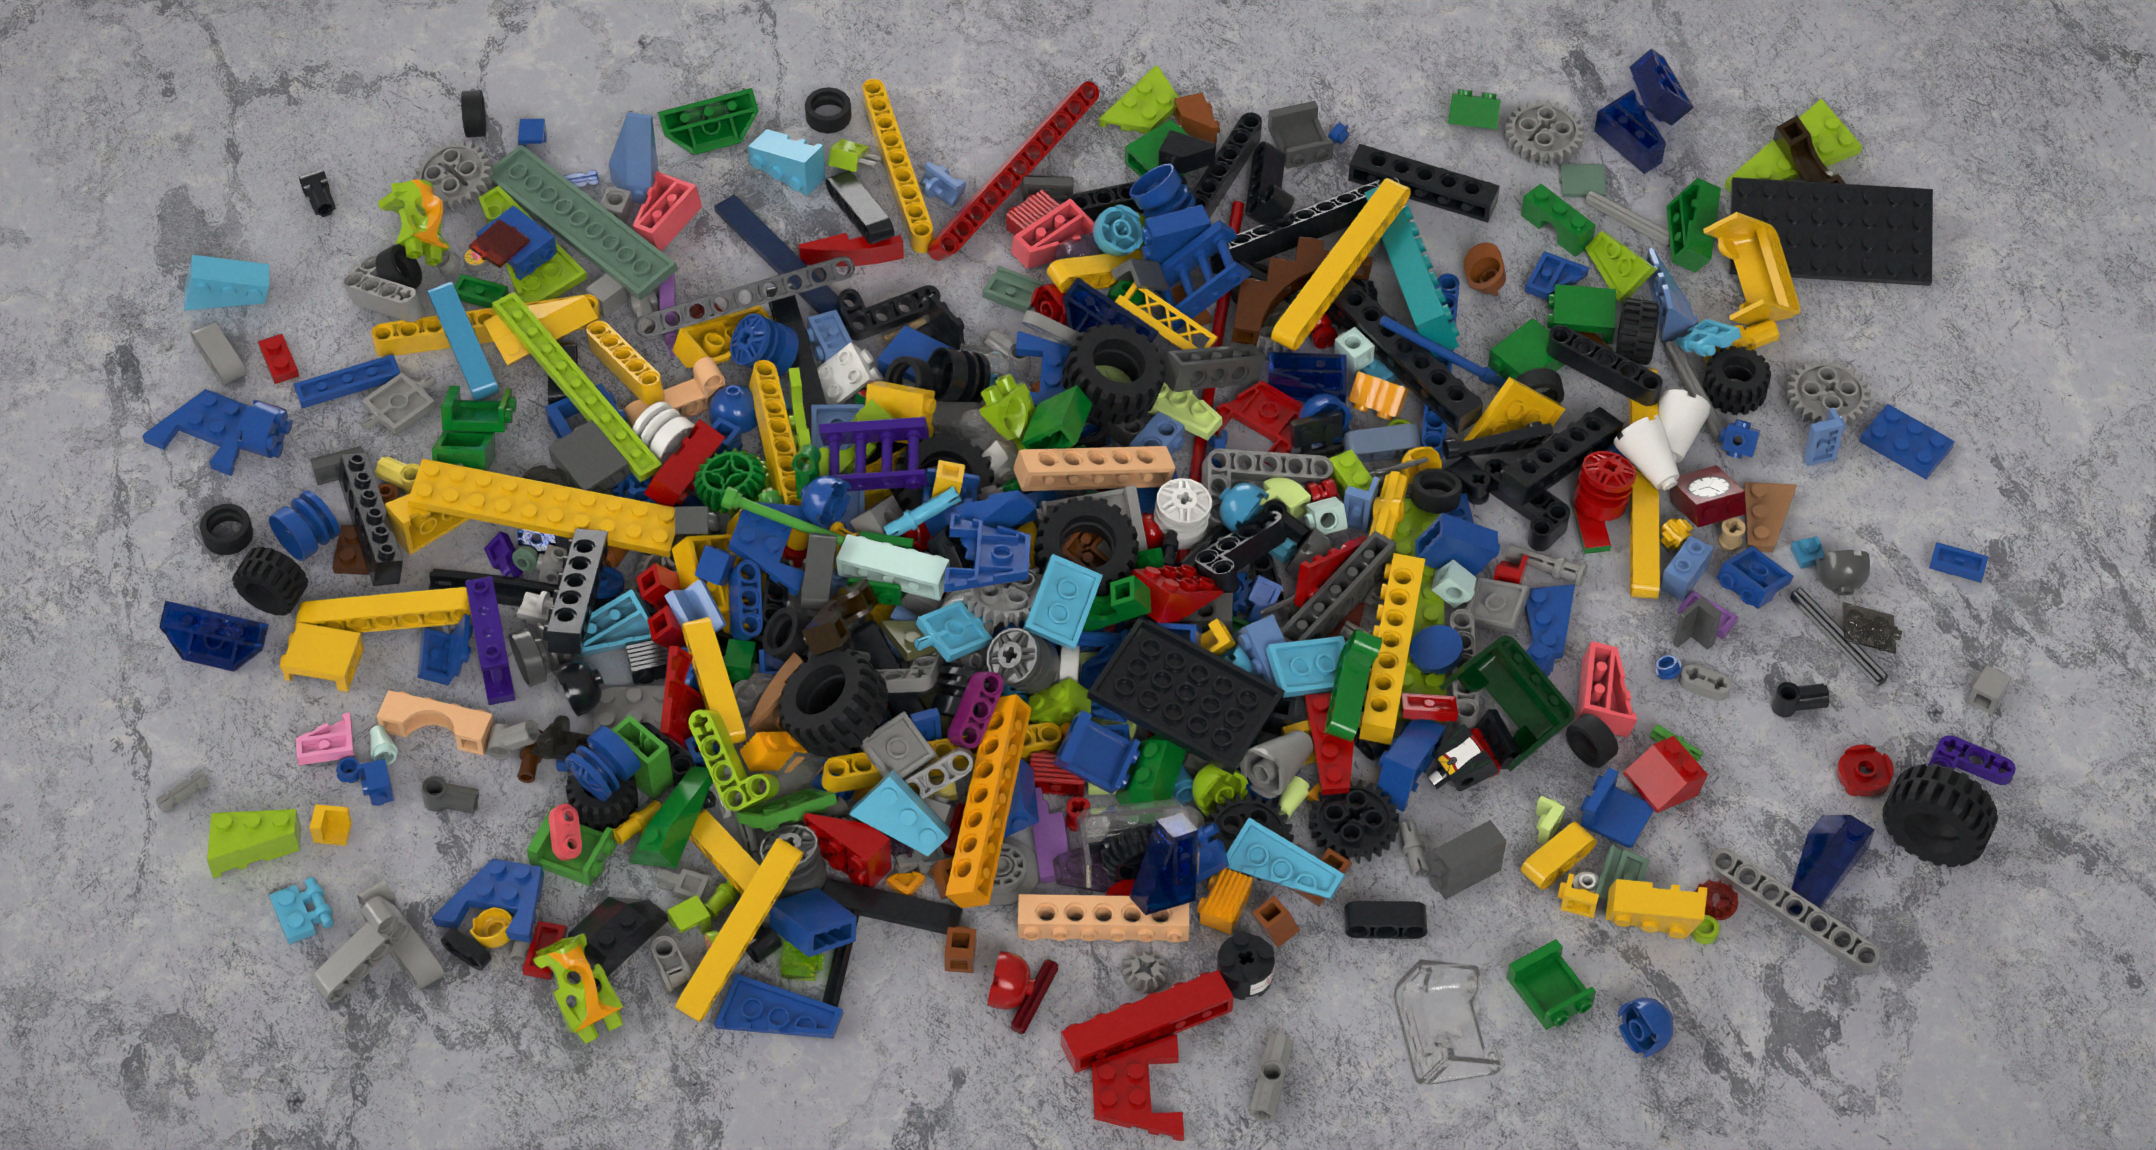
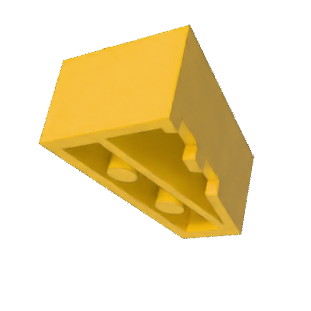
M733 534L687 536L671 548L682 590H685L697 580H704L696 577L695 572L705 545L715 546L729 552L728 546ZM704 580L718 609L724 615L729 611L728 583L726 586H721Z
M1616 879L1609 887L1605 920L1613 921L1615 925L1621 927H1628L1630 925L1640 927L1642 931L1648 933H1667L1675 939L1687 938L1704 920L1708 888L1698 887V892L1680 891V885L1671 884L1670 890L1653 888V882Z

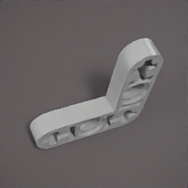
M1026 310L1022 320L1023 325L1042 333L1041 338L1071 347L1073 342L1076 341L1077 336L1081 334L1055 320L1030 310Z
M934 651L931 654L915 658L910 669L876 670L884 678L888 693L922 692L934 686L940 666L943 665L945 659L938 651Z

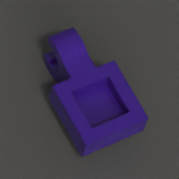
M500 531L484 550L494 569L500 570L504 577L511 573L513 578H519L523 571L514 564L512 559L516 549L508 533Z

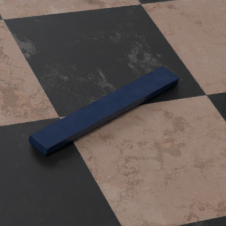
M735 194L714 206L715 212L779 275L807 267ZM812 271V279L820 283L822 280ZM794 275L788 278L787 283H792L793 289L796 290L800 284L799 279ZM828 285L798 293L818 314L836 310L835 306L839 296Z

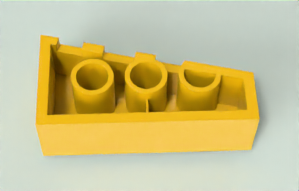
M410 494L385 503L396 541L409 555L469 520V518L408 507Z

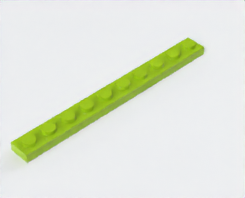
M512 292L493 302L492 309L587 421H594L628 462L629 470L638 481L642 482L657 474L662 467L661 462L517 294Z

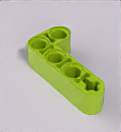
M697 710L691 714L689 718L690 730L720 798L728 810H746L777 795L780 785L774 775L755 774L747 777L725 724L718 712L714 710ZM706 718H707V719H708V722L705 723V727H704V726H703V723L706 721ZM715 741H718L720 744L718 754H715L713 751ZM727 766L730 767L732 772L729 780L724 776V770ZM762 779L767 785L764 793L759 789V783ZM738 791L742 794L743 801L740 805H738L735 800V796Z

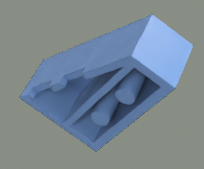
M1272 614L1246 625L1231 636L1250 658L1252 674L1277 686L1265 649L1269 644L1286 643Z

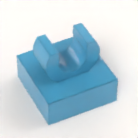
M1818 536L1801 539L1791 544L1790 549L1800 569L1815 566L1817 557L1821 560L1824 559L1823 554L1825 552Z

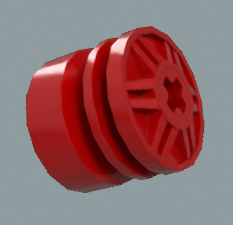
M1597 451L1590 453L1584 458L1572 495L1574 506L1582 514L1599 521H1612L1620 518L1625 512L1637 476L1633 464L1628 459L1613 452Z

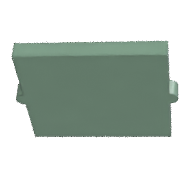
M1560 164L1561 177L1559 178V183L1562 186V197L1586 198L1590 191H1595L1606 197L1605 184L1607 183V178L1604 176L1603 164Z

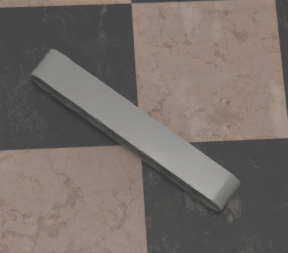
M1720 848L1712 854V870L1718 879L1860 973L1872 974L1879 968L1880 953L1873 943L1732 850ZM1723 859L1732 862L1731 866L1726 869L1719 868L1717 863ZM1745 875L1755 877L1754 882L1751 884H1744L1740 879ZM1769 890L1779 893L1778 897L1774 900L1766 899L1764 894ZM1792 906H1799L1803 909L1797 916H1792L1787 912ZM1817 921L1826 924V928L1823 931H1814L1811 928L1812 924ZM1845 937L1850 940V944L1847 947H1839L1835 944V941L1838 938ZM1864 953H1869L1875 959L1871 963H1863L1859 960V957Z

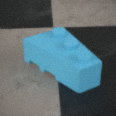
M766 129L748 146L749 163L754 168L761 169L775 180H780L787 184L794 191H799L808 196L825 179L824 148L822 144L808 145L804 139L800 138L798 141L790 139L789 135Z
M192 255L184 288V311L264 304L269 290V264Z
M631 589L592 612L582 653L577 656L586 657L626 648V645L652 640L647 622L651 616L637 592Z
M894 770L888 773L861 798L849 813V815L926 856H929L949 837L951 829Z

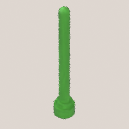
M728 486L723 496L721 507L726 509L742 508L807 534L836 535L838 546H842L845 540L843 535L743 498V494H740L739 490Z

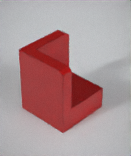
M1523 554L1520 565L1507 561H1501L1500 564L1497 563L1493 579L1521 585L1526 573L1529 556Z

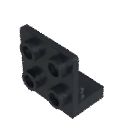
M934 294L930 295L929 322L916 329V331L954 349L964 351L963 329L965 326L959 316H955L943 300H939Z

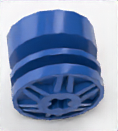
M1163 164L1148 171L1133 184L1129 195L1139 209H1144L1143 215L1146 219L1194 207L1196 199L1189 192V188L1185 184H1181L1182 178L1172 164Z
M753 313L744 317L735 328L731 338L730 352L735 363L753 369L757 361L768 360L776 366L778 376L780 377L794 363L798 353L799 340L793 328Z
M309 490L302 492L299 498L291 500V508L283 506L269 516V524L275 537L285 550L299 561H305L316 553L319 548L318 543L326 545L330 539H335L340 534L339 524L329 507L321 498Z
M600 726L586 740L590 750L580 745L575 750L576 754L571 753L565 761L576 780L587 791L598 799L606 801L611 797V791L616 792L620 788L617 778L627 782L641 768V765L631 748L616 733L605 726Z

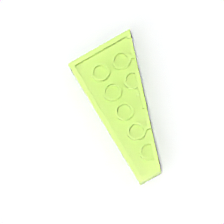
M1107 365L1096 366L1097 370L1110 380L1121 383L1132 382L1123 371ZM1165 382L1151 411H1148V413L1153 415L1160 411L1185 425L1184 430L1207 441L1222 426V417L1204 400H1199L1193 394V390L1173 392Z

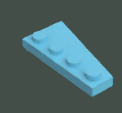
M1248 818L1226 853L1229 863L1226 869L1328 900H1332L1346 877L1342 872L1251 818Z

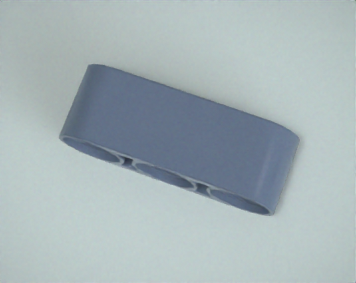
M1416 424L1354 430L1347 432L1343 436L1345 451L1352 449L1361 463L1403 458L1409 450L1421 446L1419 427Z

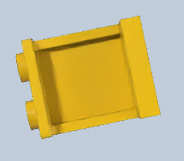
M298 622L295 632H291L289 635L288 650L280 659V670L283 671L285 681H291L294 674L332 680L336 682L339 691L348 692L364 651L361 633Z

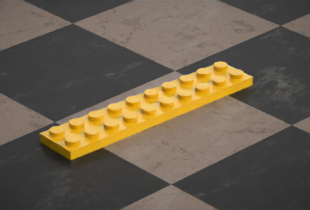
M423 458L408 499V507L571 539H573L576 528L608 531V546L669 558L672 552L671 548L674 546L676 539L674 507Z

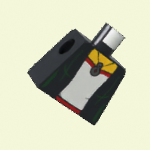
M1463 724L1433 753L1439 768L1427 777L1436 789L1451 781L1458 791H1463L1497 774L1499 771L1492 758L1467 726Z

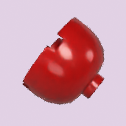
M1052 283L1038 287L1032 293L1031 307L1035 306V312L1069 328L1077 321L1079 302L1073 292L1062 293Z
M1000 951L987 1006L1009 1010L1021 1005L1026 995L1032 996L1035 979L1030 978V967L1021 956Z

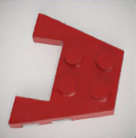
M1262 380L1237 394L1236 398L1229 403H1222L1216 407L1215 411L1222 417V426L1214 434L1218 435L1233 418L1273 441V446L1267 452L1291 453L1293 446L1291 445L1290 421L1299 419V413L1303 404Z
M670 646L660 733L689 751L685 743L686 739L693 737L689 727V718L693 712L706 710L702 694L685 684L693 656L679 646ZM730 682L732 689H734L735 685L732 682ZM706 718V721L703 723V726H704V727H705V723L708 722V719H707V718ZM698 747L694 748L696 753L700 752Z
M1171 1035L1092 1062L1094 1120L1130 1129L1133 1126L1148 1130L1149 1134L1159 1136L1160 1133L1172 1136L1173 1140L1184 1141L1183 1112L1152 1113L1149 1064H1172L1179 1062L1177 1035Z

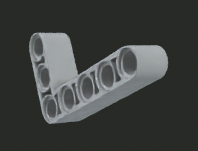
M1215 449L1203 460L1202 485L1209 491L1212 498L1211 509L1219 511L1222 503L1219 497L1227 487L1231 488V479L1266 481L1280 477L1291 479L1298 484L1312 482L1319 484L1331 475L1333 466L1327 457L1320 455ZM1211 459L1219 460L1222 467L1216 468L1213 466ZM1237 460L1245 462L1247 470L1239 468ZM1263 462H1267L1272 466V472L1264 469ZM1288 464L1295 465L1298 473H1292L1288 468ZM1315 465L1322 469L1323 475H1318L1314 471ZM1211 484H1217L1221 488V494L1215 493L1211 488ZM1210 512L1208 528L1217 529L1222 522L1220 519H1215Z

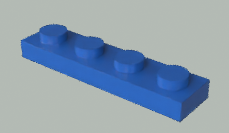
M392 354L294 383V388L303 409L386 384L399 375L400 370Z

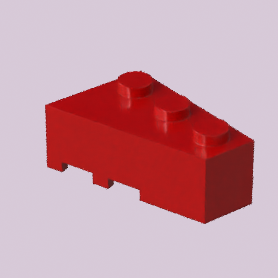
M699 419L689 436H686L681 442L682 445L668 458L653 477L644 494L659 505L674 507L678 504L681 506L690 494L687 492L688 489L692 492L695 490V473L699 471V465L705 464L706 458H713L714 452L716 453L725 437Z

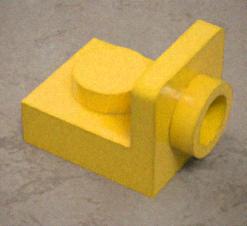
M1569 873L1567 883L1561 882L1557 898L1562 899L1560 910L1594 918L1599 894L1592 893L1587 889L1572 888L1574 874Z

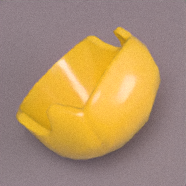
M1420 446L1413 448L1402 458V463L1425 457L1428 458L1426 463L1401 470L1404 476H1408L1411 485L1414 476L1420 471L1442 469L1441 457L1432 447Z
M493 907L484 910L479 916L472 919L473 927L469 931L482 947L494 949L504 946L510 940L505 931L510 925L513 916L502 908Z

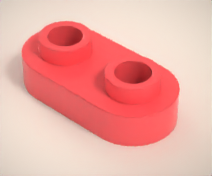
M561 804L554 807L549 813L552 850L558 859L569 861L578 857L582 851L579 816L576 809L570 804ZM564 814L567 815L568 821L565 819ZM568 841L571 843L572 849L568 847Z

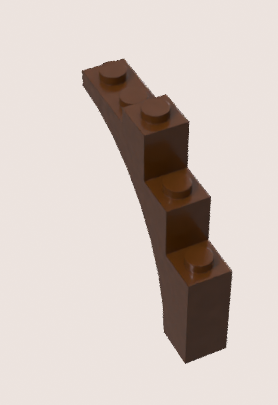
M1299 237L1295 261L1270 257L1266 281L1246 278L1240 283L1231 342L1257 346L1260 331L1271 312L1291 294L1303 289L1331 250L1323 249V240ZM1367 256L1351 279L1369 280L1373 257Z

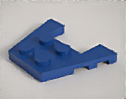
M1018 331L1016 356L1042 357L1040 392H1030L1036 408L1038 403L1066 391L1062 384V370L1071 347Z
M205 389L145 432L143 440L147 444L165 450L178 431L220 446L209 462L210 467L232 476L235 469V460L240 453L237 440H242L243 432L238 429L247 405Z
M756 502L809 522L802 513V506ZM743 509L728 549L743 560H752L757 563L759 568L770 575L769 578L776 584L780 582L789 589L788 592L797 597L805 571L780 563L792 528Z
M951 512L949 537L977 538L974 569L946 567L944 592L1028 580L1030 534L999 525L995 529L983 525L982 520L973 518L971 522L961 519V514Z
M491 859L433 915L432 920L435 926L457 930L470 907L484 910L493 907L502 908L515 915L505 931L508 939L531 943L534 936L532 932L533 924L536 923L537 902H540L545 875L543 869L540 866Z

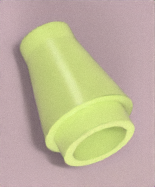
M1295 776L1280 795L1278 806H1281L1279 816L1288 814L1289 819L1292 813L1309 795L1308 789L1310 786L1304 779Z

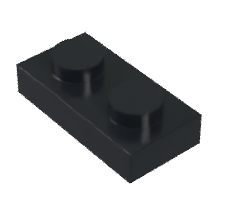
M1488 709L1475 728L1480 729L1484 736L1482 739L1487 741L1495 755L1493 759L1499 762L1501 769H1507L1521 751L1498 710Z

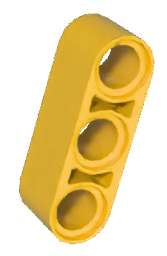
M1576 821L1572 822L1528 857L1521 866L1520 872L1540 890H1544L1585 858L1596 846L1597 839Z

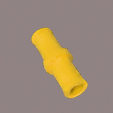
M653 800L652 803L638 813L633 812L630 814L627 821L613 829L614 839L617 841V844L623 845L638 832L642 833L662 804L659 801Z

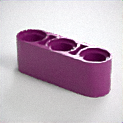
M979 671L970 678L948 731V739L954 746L974 748L982 741L1004 686L1003 679L998 673ZM986 678L989 680V687L987 690H985L984 688V681ZM977 703L979 710L977 715L975 716L973 713L974 705ZM966 729L968 732L967 739L964 741L962 735L963 731Z

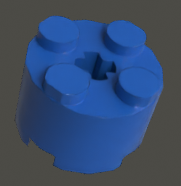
M254 399L253 407L247 405L238 429L243 431L242 440H237L238 448L268 458H279L283 451L282 442L285 434L288 435L293 424V420L288 419L287 410Z

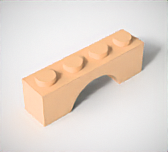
M388 690L377 714L378 724L384 726L388 734L407 737L416 729L424 726H442L455 735L458 750L479 755L485 754L490 729L494 725L493 715L485 710L465 708L456 703H443L430 697L421 698L403 691L395 692Z

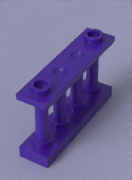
M925 417L819 424V435L823 446H829V476H835L847 481L851 485V489L847 488V491L906 487L908 489H919L921 486H929L925 469H919V441L921 439H929V429ZM908 440V470L892 471V443L894 441ZM870 442H882V472L866 473V444ZM842 444H855V474L839 475L840 446Z
M489 576L465 581L488 705L515 701L493 578Z

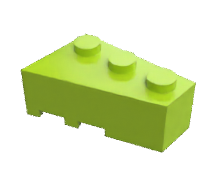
M297 810L211 813L207 862L212 877H220L222 872L237 867L239 870L248 868L247 864L262 859L266 862L300 851L301 824Z

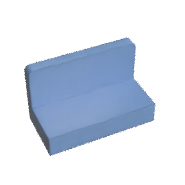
M1378 477L1373 478L1369 491L1351 486L1347 487L1344 496V507L1348 528L1367 533L1373 517L1374 500L1378 494Z
M697 580L685 590H671L665 595L681 628L682 623L708 616L711 619L715 633L726 626V622L704 580Z

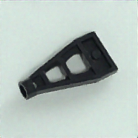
M1538 421L1527 424L1526 428L1463 442L1457 441L1456 438L1443 439L1442 449L1446 460L1464 456L1519 451L1535 448L1540 443L1543 444L1553 434L1551 423L1542 425V422Z

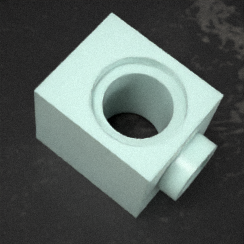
M1353 327L1347 332H1342L1335 339L1334 355L1355 374L1374 361L1375 345L1356 327Z
M1337 497L1306 504L1307 514L1304 515V520L1309 529L1313 530L1316 528L1324 535L1348 529L1344 504ZM1328 513V517L1320 522L1322 515Z
M1452 560L1435 571L1431 590L1455 608L1463 602L1466 603L1472 599L1475 594L1474 588L1477 578L1455 560Z

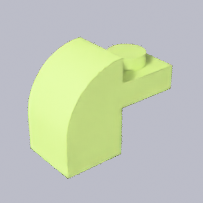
M1280 477L1264 481L1263 490L1269 494V498L1267 501L1263 498L1260 502L1263 509L1266 502L1279 500L1286 505L1287 512L1296 519L1307 513L1306 504L1310 503L1311 495L1297 482Z

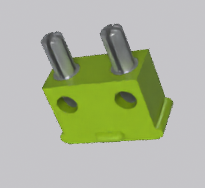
M840 139L830 148L827 165L852 172L858 171L861 167L874 170L876 164L880 165L882 163V157L868 153L869 146Z

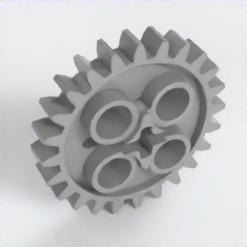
M1537 100L1536 105H1533L1528 101L1526 108L1519 105L1518 111L1512 110L1511 116L1507 117L1504 132L1506 133L1505 140L1508 141V148L1514 147L1513 154L1521 153L1522 160L1529 157L1531 164L1535 160H1539L1540 166L1543 165L1544 161H1548V164L1552 166L1553 160L1562 164L1563 158L1571 160V154L1577 155L1578 149L1582 148L1584 141V125L1580 124L1581 117L1575 118V111L1567 112V105L1559 108V102L1550 105L1549 100L1545 104H1541L1540 100Z
M454 139L451 140L450 146H446L442 142L441 149L433 146L434 153H424L427 159L419 160L418 162L421 167L414 169L417 176H414L413 180H427L433 184L434 195L443 201L444 213L448 207L453 212L456 211L457 206L465 210V203L467 202L473 206V199L480 197L481 191L488 192L486 184L492 183L490 176L494 175L491 168L493 165L486 151H483L480 145L475 147L473 141L466 145L464 139H461L458 145H456Z
M1823 358L1822 364H1818L1814 359L1811 366L1803 363L1802 369L1796 368L1795 373L1790 375L1786 388V400H1790L1789 408H1795V416L1802 414V422L1808 419L1811 420V424L1826 421L1828 409L1835 408L1838 415L1842 416L1845 426L1847 423L1853 427L1855 420L1861 422L1863 415L1867 414L1871 401V389H1867L1868 381H1862L1863 374H1854L1855 367L1848 370L1846 369L1845 362L1838 366L1835 359L1831 364H1828L1825 358Z
M1029 563L1028 580L963 590L964 604L968 605V612L974 611L975 618L983 616L984 623L993 620L994 626H997L999 622H1003L1004 626L1008 627L1009 622H1013L1016 627H1019V621L1026 622L1043 574H1039L1040 568L1031 570V563Z

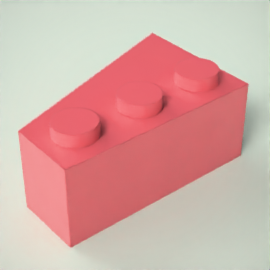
M1070 198L1017 233L1013 238L1011 253L1026 269H1030L1059 259L1099 249L1093 237L1094 222Z

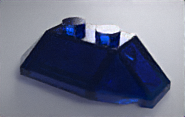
M1078 277L1063 296L1068 327L1080 333L1086 332L1088 328L1093 326L1099 328L1101 324H1109V326L1120 324L1123 325V328L1129 329L1131 327L1136 329V333L1144 334L1149 338L1148 341L1150 343L1159 334V331Z
M166 600L159 625L182 660L233 672L263 651L269 624Z

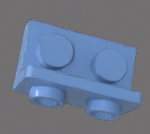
M837 310L807 317V328L805 331L809 343L813 345L814 356L817 362L821 361L823 364L852 342Z
M1835 408L1828 409L1826 421L1810 424L1803 457L1807 466L1836 460L1838 449L1841 447L1842 432L1845 430V423Z

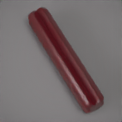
M1046 959L1035 977L1032 996H1025L1011 1022V1029L1019 1034L1026 1032L1058 971V964L1055 961Z

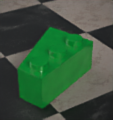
M1696 178L1666 205L1672 263L1696 273L1711 260L1714 237L1704 234L1703 229L1717 222L1721 188Z

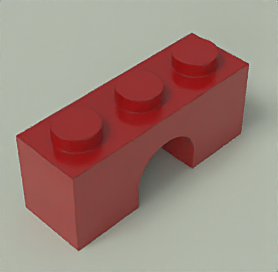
M655 563L636 577L641 599L651 603L657 611L656 614L647 620L652 641L668 649L670 646H679L681 648L686 644L682 628L665 598V595L671 590H682L677 573Z

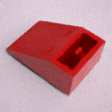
M1185 564L1181 565V567L1165 565L1163 568L1147 566L1145 569H1133L1131 576H1136L1150 588L1151 613L1147 615L1158 623L1179 622L1221 596L1224 591L1215 585V581L1202 577L1196 573L1197 570L1194 567Z
M809 813L803 816L804 826L814 831L818 838L821 856L828 861L834 870H841L848 875L854 884L874 888L892 869L890 838L874 827L862 822Z

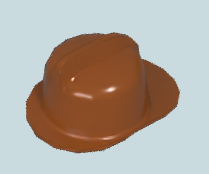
M1484 242L1477 244L1469 250L1463 261L1467 282L1470 288L1478 290L1483 294L1492 293L1494 296H1498V290L1506 282V272L1501 252L1493 243Z

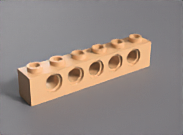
M1167 446L1019 450L1013 467L1021 491L1115 489L1136 485V488L1161 487L1172 480L1176 469Z
M1019 894L1018 938H1025L1027 940L1054 939L1057 941L1067 939H1082L1084 941L1112 940L1115 942L1124 940H1139L1141 942L1160 940L1172 943L1188 941L1189 897ZM1043 918H1050L1051 920L1045 921V920H1042V919H1043ZM1072 918H1078V919H1080V920H1078V921H1072V920H1070V919H1072ZM1099 919H1107L1108 921H1099ZM1129 919H1135V920H1137V921H1135V922H1129V921H1127V920H1129Z

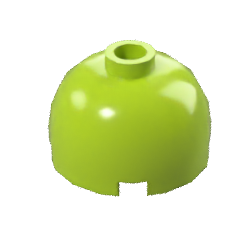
M1209 764L1199 771L1193 780L1192 795L1194 802L1208 817L1210 812L1216 813L1215 807L1217 803L1224 807L1225 798H1229L1233 803L1236 794H1239L1241 799L1245 800L1248 793L1246 789L1248 780L1238 769L1234 775H1231L1213 764Z

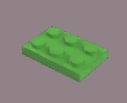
M805 788L736 812L738 822L741 824L750 825V828H763L764 831H773L780 828L781 823L787 821L788 823H794L803 820V816L806 813H824L828 811L829 806L837 804V799L833 792Z

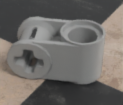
M663 935L654 939L651 945L653 964L665 992L669 994L673 988L689 983L693 974L687 961L683 958L676 941L672 937ZM661 952H670V954L665 956L659 955Z

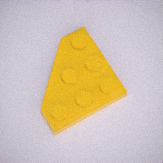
M1509 377L1464 440L1468 441L1526 428L1527 424L1541 421L1542 425L1551 423L1553 427L1565 411V408L1560 403Z

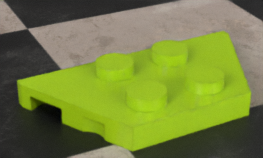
M1155 65L1099 118V126L1106 127L1107 124L1121 126V130L1138 131L1139 133L1147 134L1162 125L1174 113V101L1179 96L1159 66Z

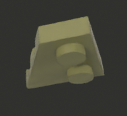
M882 621V632L906 661L937 651L933 646L920 651L917 650L918 647H915L914 641L925 637V635L916 626V621Z

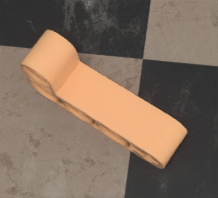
M711 357L702 358L693 366L694 379L664 390L665 396L662 402H667L682 417L689 418L709 410L710 401L715 392L726 387L725 378ZM640 399L628 404L624 409L627 420L632 428L639 416L651 406L646 405Z

